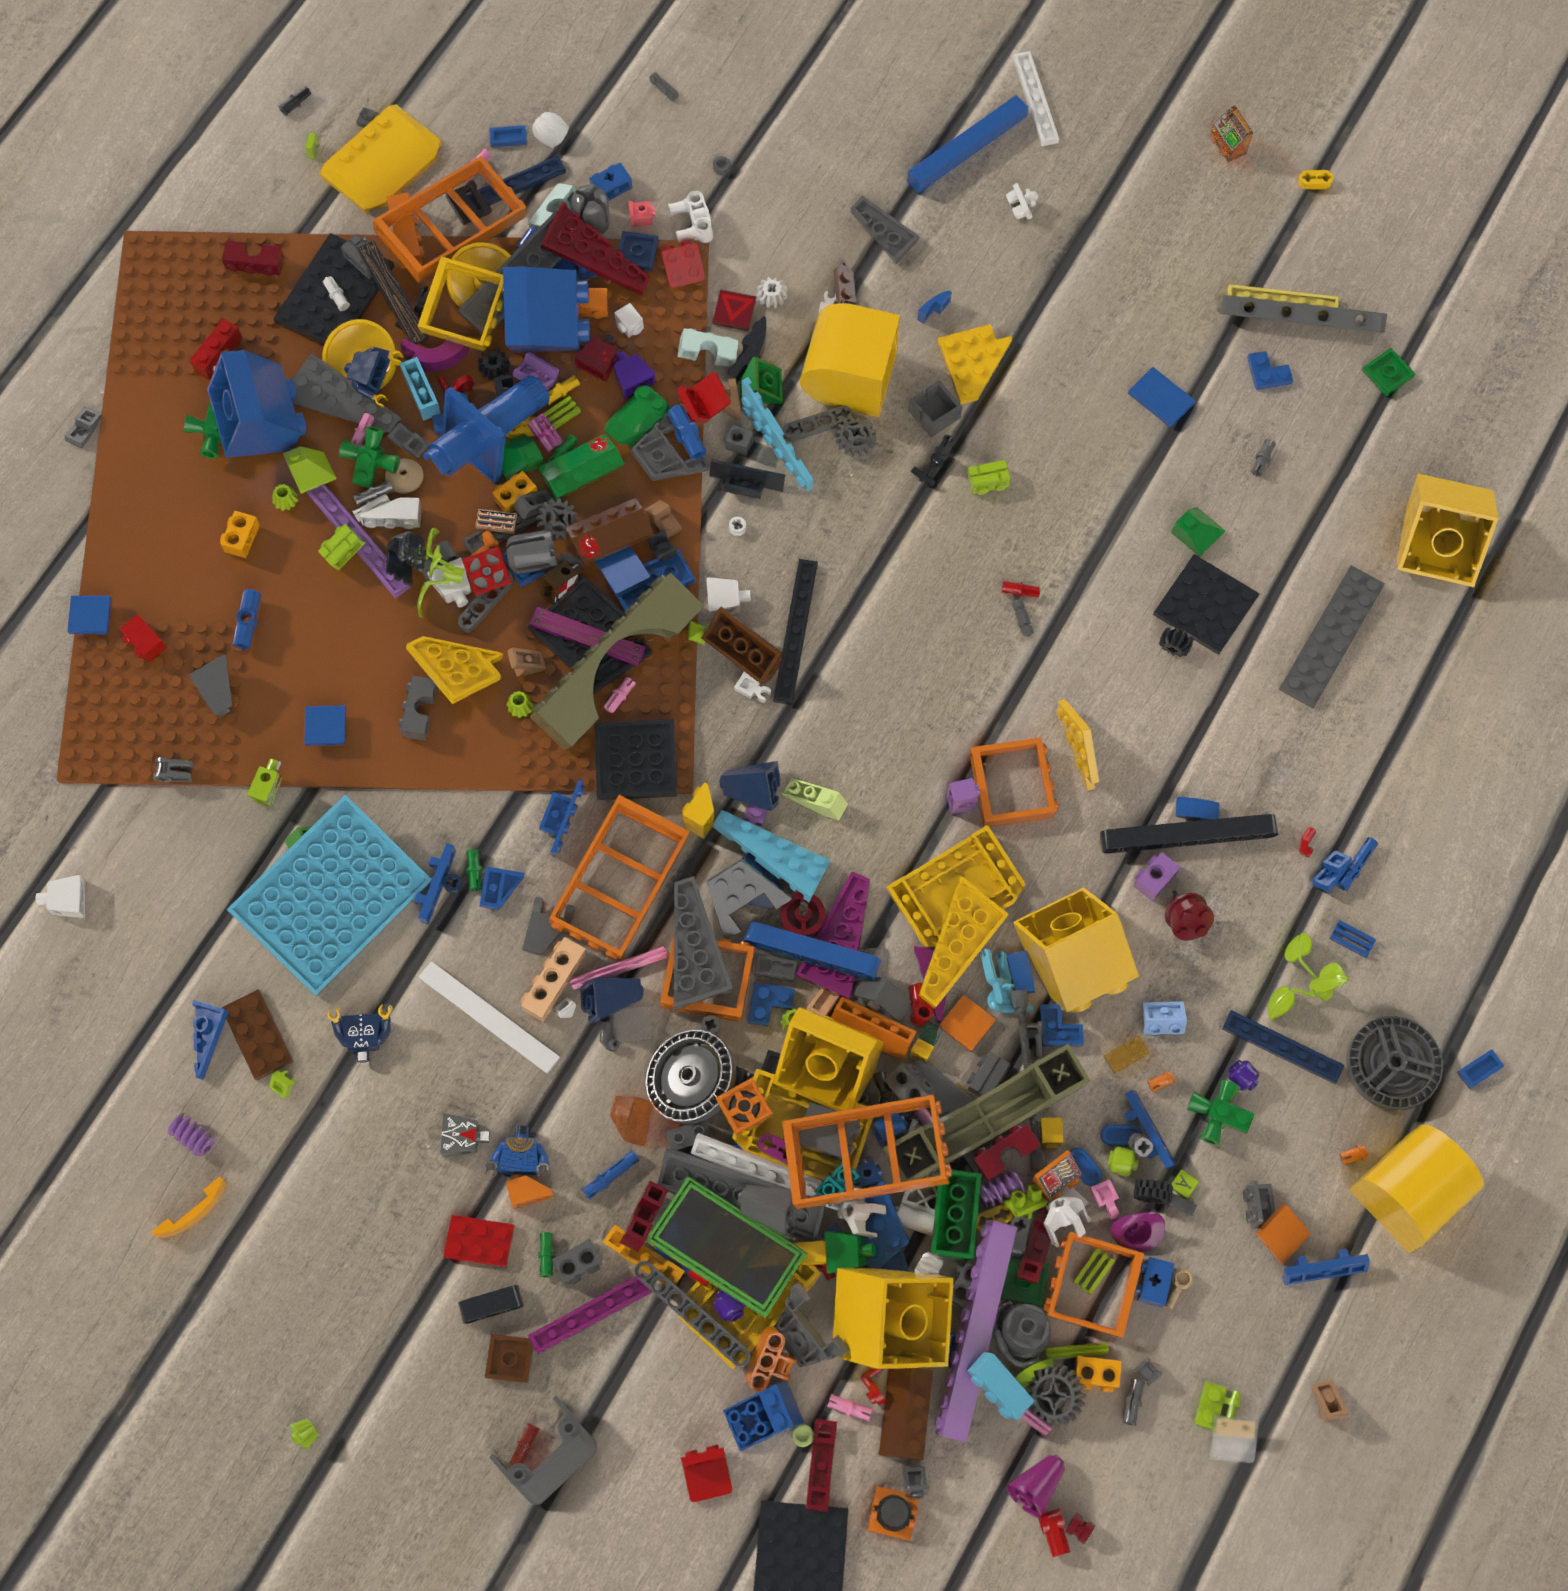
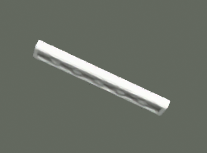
M1031 52L1013 54L1014 65L1041 146L1059 143V137Z

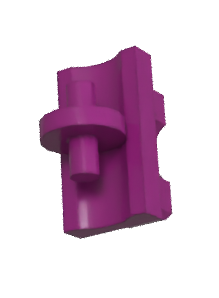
M541 413L527 423L546 452L563 441L544 413Z

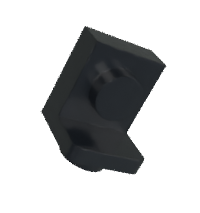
M500 375L493 378L497 397L506 392L507 388L514 386L512 375Z
M664 530L655 533L653 537L647 539L653 555L660 563L677 555L675 547L669 542Z

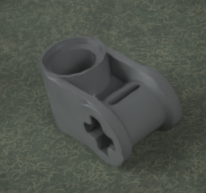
M1024 1216L1015 1217L1009 1223V1225L1014 1226V1224L1020 1221L1021 1226L1024 1227L1020 1231L1016 1230L1011 1256L1022 1259L1024 1256L1030 1228L1029 1220Z

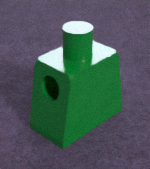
M836 1230L825 1232L827 1273L837 1272V1268L865 1266L866 1257H875L876 1255L875 1244H865V1236Z

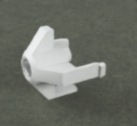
M864 1198L845 1201L838 1210V1218L847 1220L853 1234L866 1236L869 1239L875 1238L877 1233L867 1232L865 1221L870 1213L885 1215L886 1206L874 1203L867 1204L864 1202Z
M1063 1197L1052 1201L1046 1206L1049 1212L1044 1225L1052 1245L1057 1248L1060 1246L1054 1232L1061 1226L1065 1227L1073 1224L1078 1237L1086 1233L1077 1213L1080 1212L1084 1221L1088 1223L1091 1219L1087 1215L1081 1199L1077 1197Z

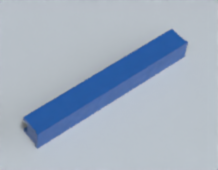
M1015 95L910 169L908 174L911 177L907 179V182L919 194L1025 119L1029 106Z

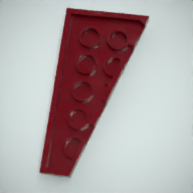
M562 201L540 248L642 296L650 277L634 263H630L621 251L615 250L605 237L591 225H587L581 220L580 215L576 212L573 213L567 207L568 205Z

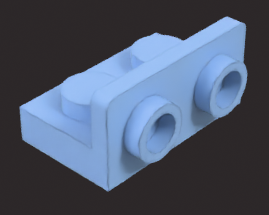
M1184 1002L1142 1003L1143 1031L1145 1035H1176L1185 1033L1187 1018Z

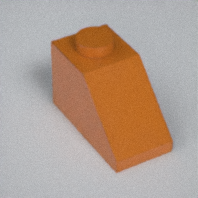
M518 1174L511 1176L509 1181H505L513 1209L554 1198V1193L550 1188L528 1176Z

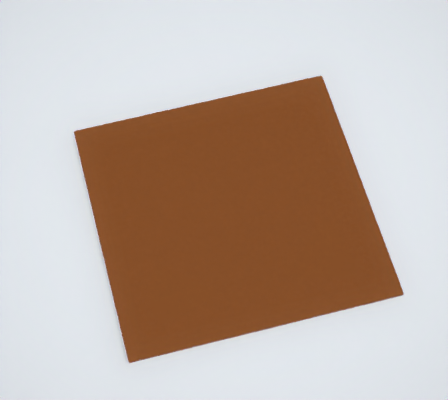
M180 231L124 232L79 596H111L109 633L74 634L57 770V781L59 783L250 787L260 766L266 768L271 758L281 762L278 773L282 776L280 787L574 792L579 779H582V786H585L584 792L597 793L595 723L674 719L677 794H691L693 792L697 642L688 639L689 623L670 639L652 634L633 635L628 639V641L634 642L641 637L653 654L640 662L639 666L633 667L593 695L595 709L599 718L572 747L563 750L530 718L533 712L528 713L526 717L518 718L508 712L506 705L510 695L520 691L527 693L532 698V703L535 706L542 700L545 701L547 699L545 695L552 688L560 686L558 681L565 674H568L570 671L573 672L528 630L536 608L540 607L547 610L552 606L541 595L542 577L520 588L512 575L514 583L511 589L472 632H463L458 624L460 615L477 597L474 596L471 585V593L465 595L468 604L463 607H458L455 601L446 603L434 586L430 585L423 596L421 603L423 618H420L417 603L423 584L427 580L416 567H412L413 582L410 585L411 588L395 599L357 553L337 570L318 552L321 544L335 534L336 528L306 492L300 493L283 453L285 452L226 458L223 445H218V458L208 459L199 454L204 443L203 433H184L186 415L188 414L205 421L210 402L207 388L211 379L208 380L196 373L189 360L223 318L238 326L243 337L233 351L245 350L281 364L286 379L294 378L311 353L322 360L324 345L276 324L273 319L329 234ZM334 234L347 241H350L355 236L352 234ZM359 235L362 239L364 237L367 238L369 242L374 240L384 258L394 262L395 267L392 273L414 309L416 306L415 300L419 297L421 287L429 286L427 291L429 292L435 273L418 283L406 268L401 269L398 258L378 235ZM421 236L422 241L419 242V246H423L425 257H422V266L447 252L434 236ZM444 236L453 247L470 238L467 236ZM493 237L485 243L497 245L512 255L517 250L516 245L522 237ZM607 239L611 246L618 251L621 239ZM226 240L244 242L248 256L258 255L261 252L262 245L280 246L284 254L280 276L226 270L222 262ZM659 240L653 272L642 270L650 277L643 295L641 296L599 275L598 277L583 279L588 280L589 288H607L608 317L600 319L584 317L581 319L589 318L590 340L596 337L603 341L607 335H611L616 339L613 347L617 349V353L625 351L628 357L638 354L655 373L656 384L650 386V388L659 394L671 408L679 404L684 407L687 413L685 406L679 400L677 389L680 386L694 387L705 378L706 350L699 351L696 361L678 357V350L684 328L707 332L709 242L702 243L691 240L692 244H698L705 279L672 288L669 286L664 262L660 258L659 252L663 251V247L674 245V248L681 247V243L678 240ZM575 264L576 272L579 275L578 265ZM445 281L430 326L480 341L482 335L457 313L460 307L451 298ZM379 290L361 319L372 321L384 328L393 338L397 351L402 353L400 343L403 339L408 340V338L401 329L395 327L397 319ZM631 303L643 318L644 329L639 334L628 338L625 333H621L617 328L615 312ZM505 318L491 332L492 340L490 346H486L485 351L470 347L467 355L457 365L438 372L424 371L438 402L441 414H444L445 393L438 382L440 377H445L449 387H454V383L458 378L470 375L475 384L473 389L467 393L468 402L474 404L477 410L497 398L494 380L489 381L488 377L483 378L478 370V359L482 358L483 352L488 354L489 349L492 352L498 349L500 353L504 352L506 354V358L510 362V370L505 374L512 375L514 385L520 381L513 376V371L524 362L528 352H513L505 345ZM429 335L428 340L417 345L422 348L432 349L439 347L446 340ZM587 341V342H581V349H582L589 341ZM579 351L530 352L559 369L556 384H561L572 375H575L580 383L579 386L569 391L567 396L560 397L550 405H545L530 416L537 417L568 396L572 398V401L580 408L581 413L555 429L563 440L557 446H560L569 434L572 437L575 436L579 441L573 449L606 434L604 432L605 423L633 396L631 395L624 399L614 373V367L607 382L577 368L574 357ZM404 355L403 358L398 357L401 363L410 360ZM400 365L397 366L391 380L379 390V393L375 392V394H383L388 401L380 399L379 402L401 417L400 423L413 434L416 432L431 444L442 435L436 436L433 418L423 421L403 377ZM293 404L295 413L301 412L306 423V433L299 437L294 449L302 446L325 453L336 476L335 480L325 485L386 557L387 544L390 539L407 531L420 535L424 540L426 549L432 528H436L440 532L432 542V554H434L433 549L438 543L448 541L459 558L469 557L470 554L462 543V539L479 531L475 527L478 510L503 512L494 501L492 494L498 485L507 482L503 473L501 474V481L496 485L470 462L453 475L441 474L431 458L426 460L422 457L428 451V448L417 459L388 440L387 436L389 433L384 432L379 443L380 447L385 448L384 454L400 456V459H412L422 467L424 478L417 490L407 494L397 492L386 494L390 501L398 498H419L422 505L420 527L406 529L404 527L386 528L384 526L369 528L363 526L361 521L358 522L353 511L360 508L354 499V495L369 490V488L352 483L356 459L339 457V450L343 440L346 439L351 442L356 432L354 429L359 424ZM572 408L571 410H569L568 412H566L565 414H563V416H565L566 414H568L569 412H571V411L573 410V408ZM695 422L699 430V438L703 443L704 423ZM675 430L664 435L683 461L690 459L683 443L678 442ZM606 434L625 463L623 468L562 498L561 503L567 500L568 507L574 506L572 512L578 513L574 518L578 519L579 522L634 498L638 500L643 510L659 500L669 504L671 513L681 525L682 530L668 538V540L675 549L679 548L694 575L696 583L686 588L699 600L702 472L651 481L631 454L632 448L625 444L619 445ZM531 436L529 438L535 442L543 457L542 465H544L556 451L555 448L557 446L546 452L536 436ZM381 467L376 469L373 487L386 482L385 469ZM538 469L526 473L536 485L537 491L546 489L552 496ZM279 484L292 487L298 494V502L290 510L285 509L282 511L280 508L277 509L272 503L273 491ZM522 485V486H519L518 488H519V489H523V488H525L526 486ZM505 496L503 499L507 500L510 496ZM234 511L255 516L260 524L246 558L225 553L220 545L221 535L226 532L227 521L230 516L232 517ZM645 513L649 521V524L653 530V533L655 534L659 532L657 527ZM539 521L515 535L542 531L543 528L537 527L540 523ZM241 524L239 528L244 527L246 524ZM567 535L565 540H562L559 536L557 541H553L558 565L560 554L566 552L567 555L577 556ZM509 538L499 543L498 546L501 554L507 552L506 543ZM647 539L631 546L643 565L657 559L653 555ZM238 540L233 541L231 544H236ZM592 562L583 566L584 572L578 576V581L583 577L587 578L624 613L622 605L596 564ZM253 589L261 593L257 615L258 625L254 630L251 648L244 650L233 646L238 621L237 612L241 607L244 590ZM494 590L489 591L487 597L495 598L498 593ZM479 604L474 610L478 613L483 612L485 606ZM698 613L691 621L698 623ZM137 614L155 632L166 647L163 652L150 662H147L144 658L139 659L133 652L135 648L131 644L127 646L121 638L123 634L119 628ZM251 617L245 618L244 622L249 621ZM469 620V621H463V622H464V626H465L466 624L471 625V621H470V620ZM426 636L501 652L503 654L502 660L492 664L501 674L499 681L454 704L438 688L435 704H422L417 710L419 714L428 715L430 720L427 741L403 737L401 730H399L400 718L404 717L403 702L408 698L407 684L411 682L412 676L430 678L406 649L407 643ZM512 647L541 651L546 669L541 672L517 677L515 669L511 668L507 651ZM224 654L227 662L232 706L229 707L230 712L220 717L219 714H213L189 674ZM609 656V657H608L606 660H604L602 663H604L605 661H607V660H608L609 658H611L612 656ZM625 677L631 678L630 682L634 681L636 685L626 696L627 699L622 701L613 713L608 712L604 705L613 695V690L620 686ZM345 705L346 745L305 746V707ZM156 758L193 761L194 769L184 770L191 773L192 782L155 781L153 776L157 768L155 764Z

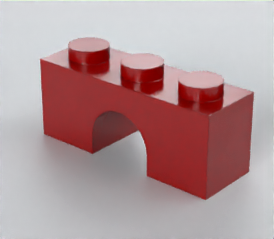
M224 318L219 322L189 360L196 373L208 380L212 378L214 373L213 366L217 365L221 352L225 349L233 351L243 339L239 327Z

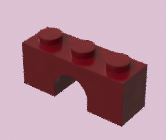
M227 240L222 256V262L226 270L232 272L243 271L250 274L260 273L268 276H280L284 260V254L280 246L262 245L261 252L258 255L248 256L244 242Z
M1020 1123L1010 1129L1011 1134L1005 1138L1003 1135H1000L992 1141L993 1146L988 1149L984 1146L975 1152L976 1157L972 1160L986 1181L1006 1169L1001 1161V1153L1005 1148L1011 1147L1018 1152L1020 1157H1024L1041 1146L1027 1124L1023 1126Z
M652 1181L648 1182L619 1243L639 1252L653 1226L652 1222L663 1204L668 1189Z

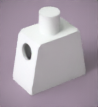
M461 557L449 562V564L456 567L464 568ZM437 568L434 569L433 577H429V580H446V578L442 577L444 571ZM465 570L461 584L450 581V585H433L446 603L455 601L458 607L468 604L465 595L471 593V588Z
M707 578L709 619L714 618L721 606L731 614H737L740 612L739 602H751L750 590L739 591L737 580Z
M81 875L49 881L47 883V893L36 894V904L46 905L47 910L52 915L85 918L86 881Z

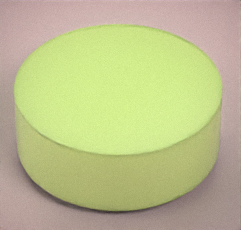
M801 1424L794 1428L792 1440L797 1446L807 1447L813 1441L814 1433L808 1425Z

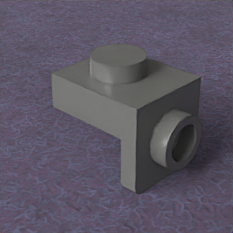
M925 1466L903 1468L905 1497L911 1496L912 1499L924 1498V1495H927L930 1490L926 1481Z

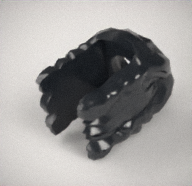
M410 531L391 538L387 544L386 574L394 575V579L397 581L403 580L405 585H412V567H416L420 572H423L425 568L426 549L423 538Z

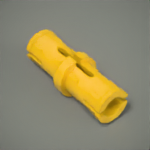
M572 375L561 384L557 383L553 389L548 391L550 398L548 405L560 397L567 396L569 391L580 385L575 375Z

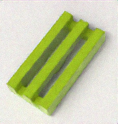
M568 396L544 412V415L550 423L559 419L551 424L557 429L581 413V410L572 401V398ZM573 408V410H572L571 412H569L568 414H566L565 416H563V414H565L566 412H568L569 410H571V409Z
M1096 1248L1073 1283L1091 1295L1115 1260L1106 1253H1103L1101 1249ZM1097 1255L1101 1256L1083 1284L1079 1282ZM1104 1260L1108 1262L1091 1287L1087 1288L1086 1286Z

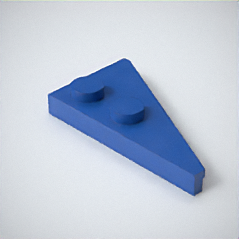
M193 1000L192 1004L196 1007V1019L193 1020V1027L195 1029L193 1034L194 1050L197 1051V1063H194L196 1078L204 1080L229 1011Z

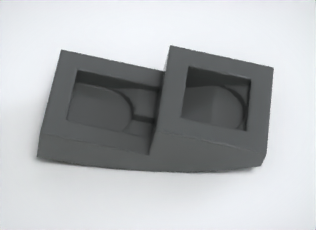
M84 407L75 417V425L65 435V441L83 448L95 431L102 414Z
M400 422L387 436L388 440L417 459L430 445L416 432L413 434Z

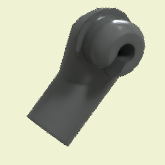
M602 1023L599 1041L608 1051L614 1052L619 1048V1041L610 1035L612 1024Z

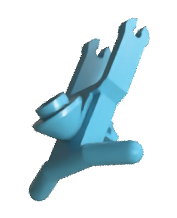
M989 949L981 950L980 958L986 980L993 986L994 990L990 992L987 999L989 1008L1001 1013L1016 1014V1009L1013 1008L1011 1000L1014 984H1010L1012 977L1006 952L1000 950V953L996 952L995 960L997 961L1001 977L997 978L991 951ZM1028 1004L1026 1013L1032 1012L1034 1007Z

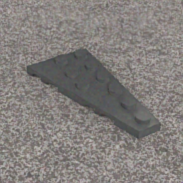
M312 353L293 378L296 386V400L292 403L297 406L312 409L316 412L348 420L356 424L360 423L364 413H368L374 417L371 426L381 428L385 433L389 434L402 420L401 417L386 406L381 408L376 404L375 400H369L358 394L350 380Z
M694 876L674 882V1010L733 991Z
M921 1059L914 1063L921 1077L932 1085L936 1101H940L942 1114H939V1119L975 1100ZM1010 1129L1001 1135L1005 1138L1011 1134ZM994 1139L963 1155V1158L974 1173L980 1172L972 1160L976 1157L975 1152L984 1146L987 1149L993 1146L992 1141ZM1005 1148L1001 1153V1157L1010 1152L1013 1148Z

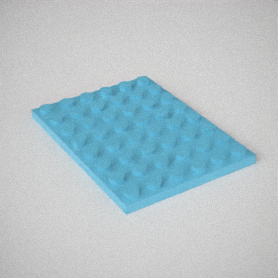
M344 795L227 908V911L316 996L432 879L348 796Z

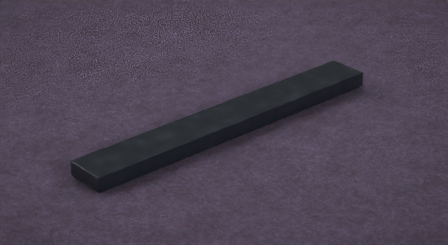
M799 559L781 665L773 699L775 703L793 705L818 561Z

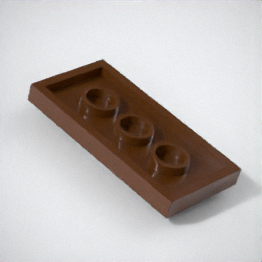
M259 989L221 1007L229 1011L226 1020L256 1081L294 1062Z

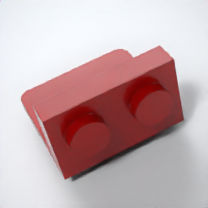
M690 240L682 242L681 247L674 248V245L663 247V251L659 252L660 258L664 262L670 287L674 288L705 279L697 243L692 244Z
M711 372L694 387L680 386L677 389L679 400L685 406L687 415L693 422L705 424L731 403V399L716 372Z
M719 1445L706 1447V1452L698 1453L697 1450H692L684 1453L685 1457H681V1462L691 1502L695 1503L732 1493L733 1489L724 1447L719 1448Z

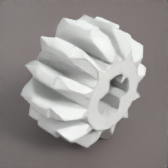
M768 276L767 281L761 280L760 285L757 286V298L760 300L761 305L766 304L767 309L770 305L776 309L777 304L782 306L784 300L787 299V287L784 285L783 280L778 281L777 277L771 280Z
M927 1252L923 1254L914 1272L938 1275L943 1266V1260Z

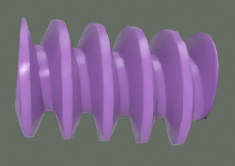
M184 1113L180 1114L170 1124L168 1134L174 1136L176 1141H180L181 1145L186 1146L187 1150L193 1151L195 1156H203L211 1149L216 1141V1137L208 1140L210 1135L208 1131L202 1135L201 1133L204 1130L202 1126L195 1129L198 1123L194 1121L189 1124L191 1117L188 1116L183 1119Z
M1010 1169L1008 1176L1002 1173L1000 1179L996 1176L993 1177V1183L990 1180L985 1181V1186L980 1183L979 1198L984 1208L988 1210L987 1203L995 1207L996 1199L1002 1204V1196L1011 1199V1192L1020 1189L1025 1193V1188L1019 1176Z

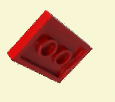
M451 1215L443 1257L507 1268L515 1225Z

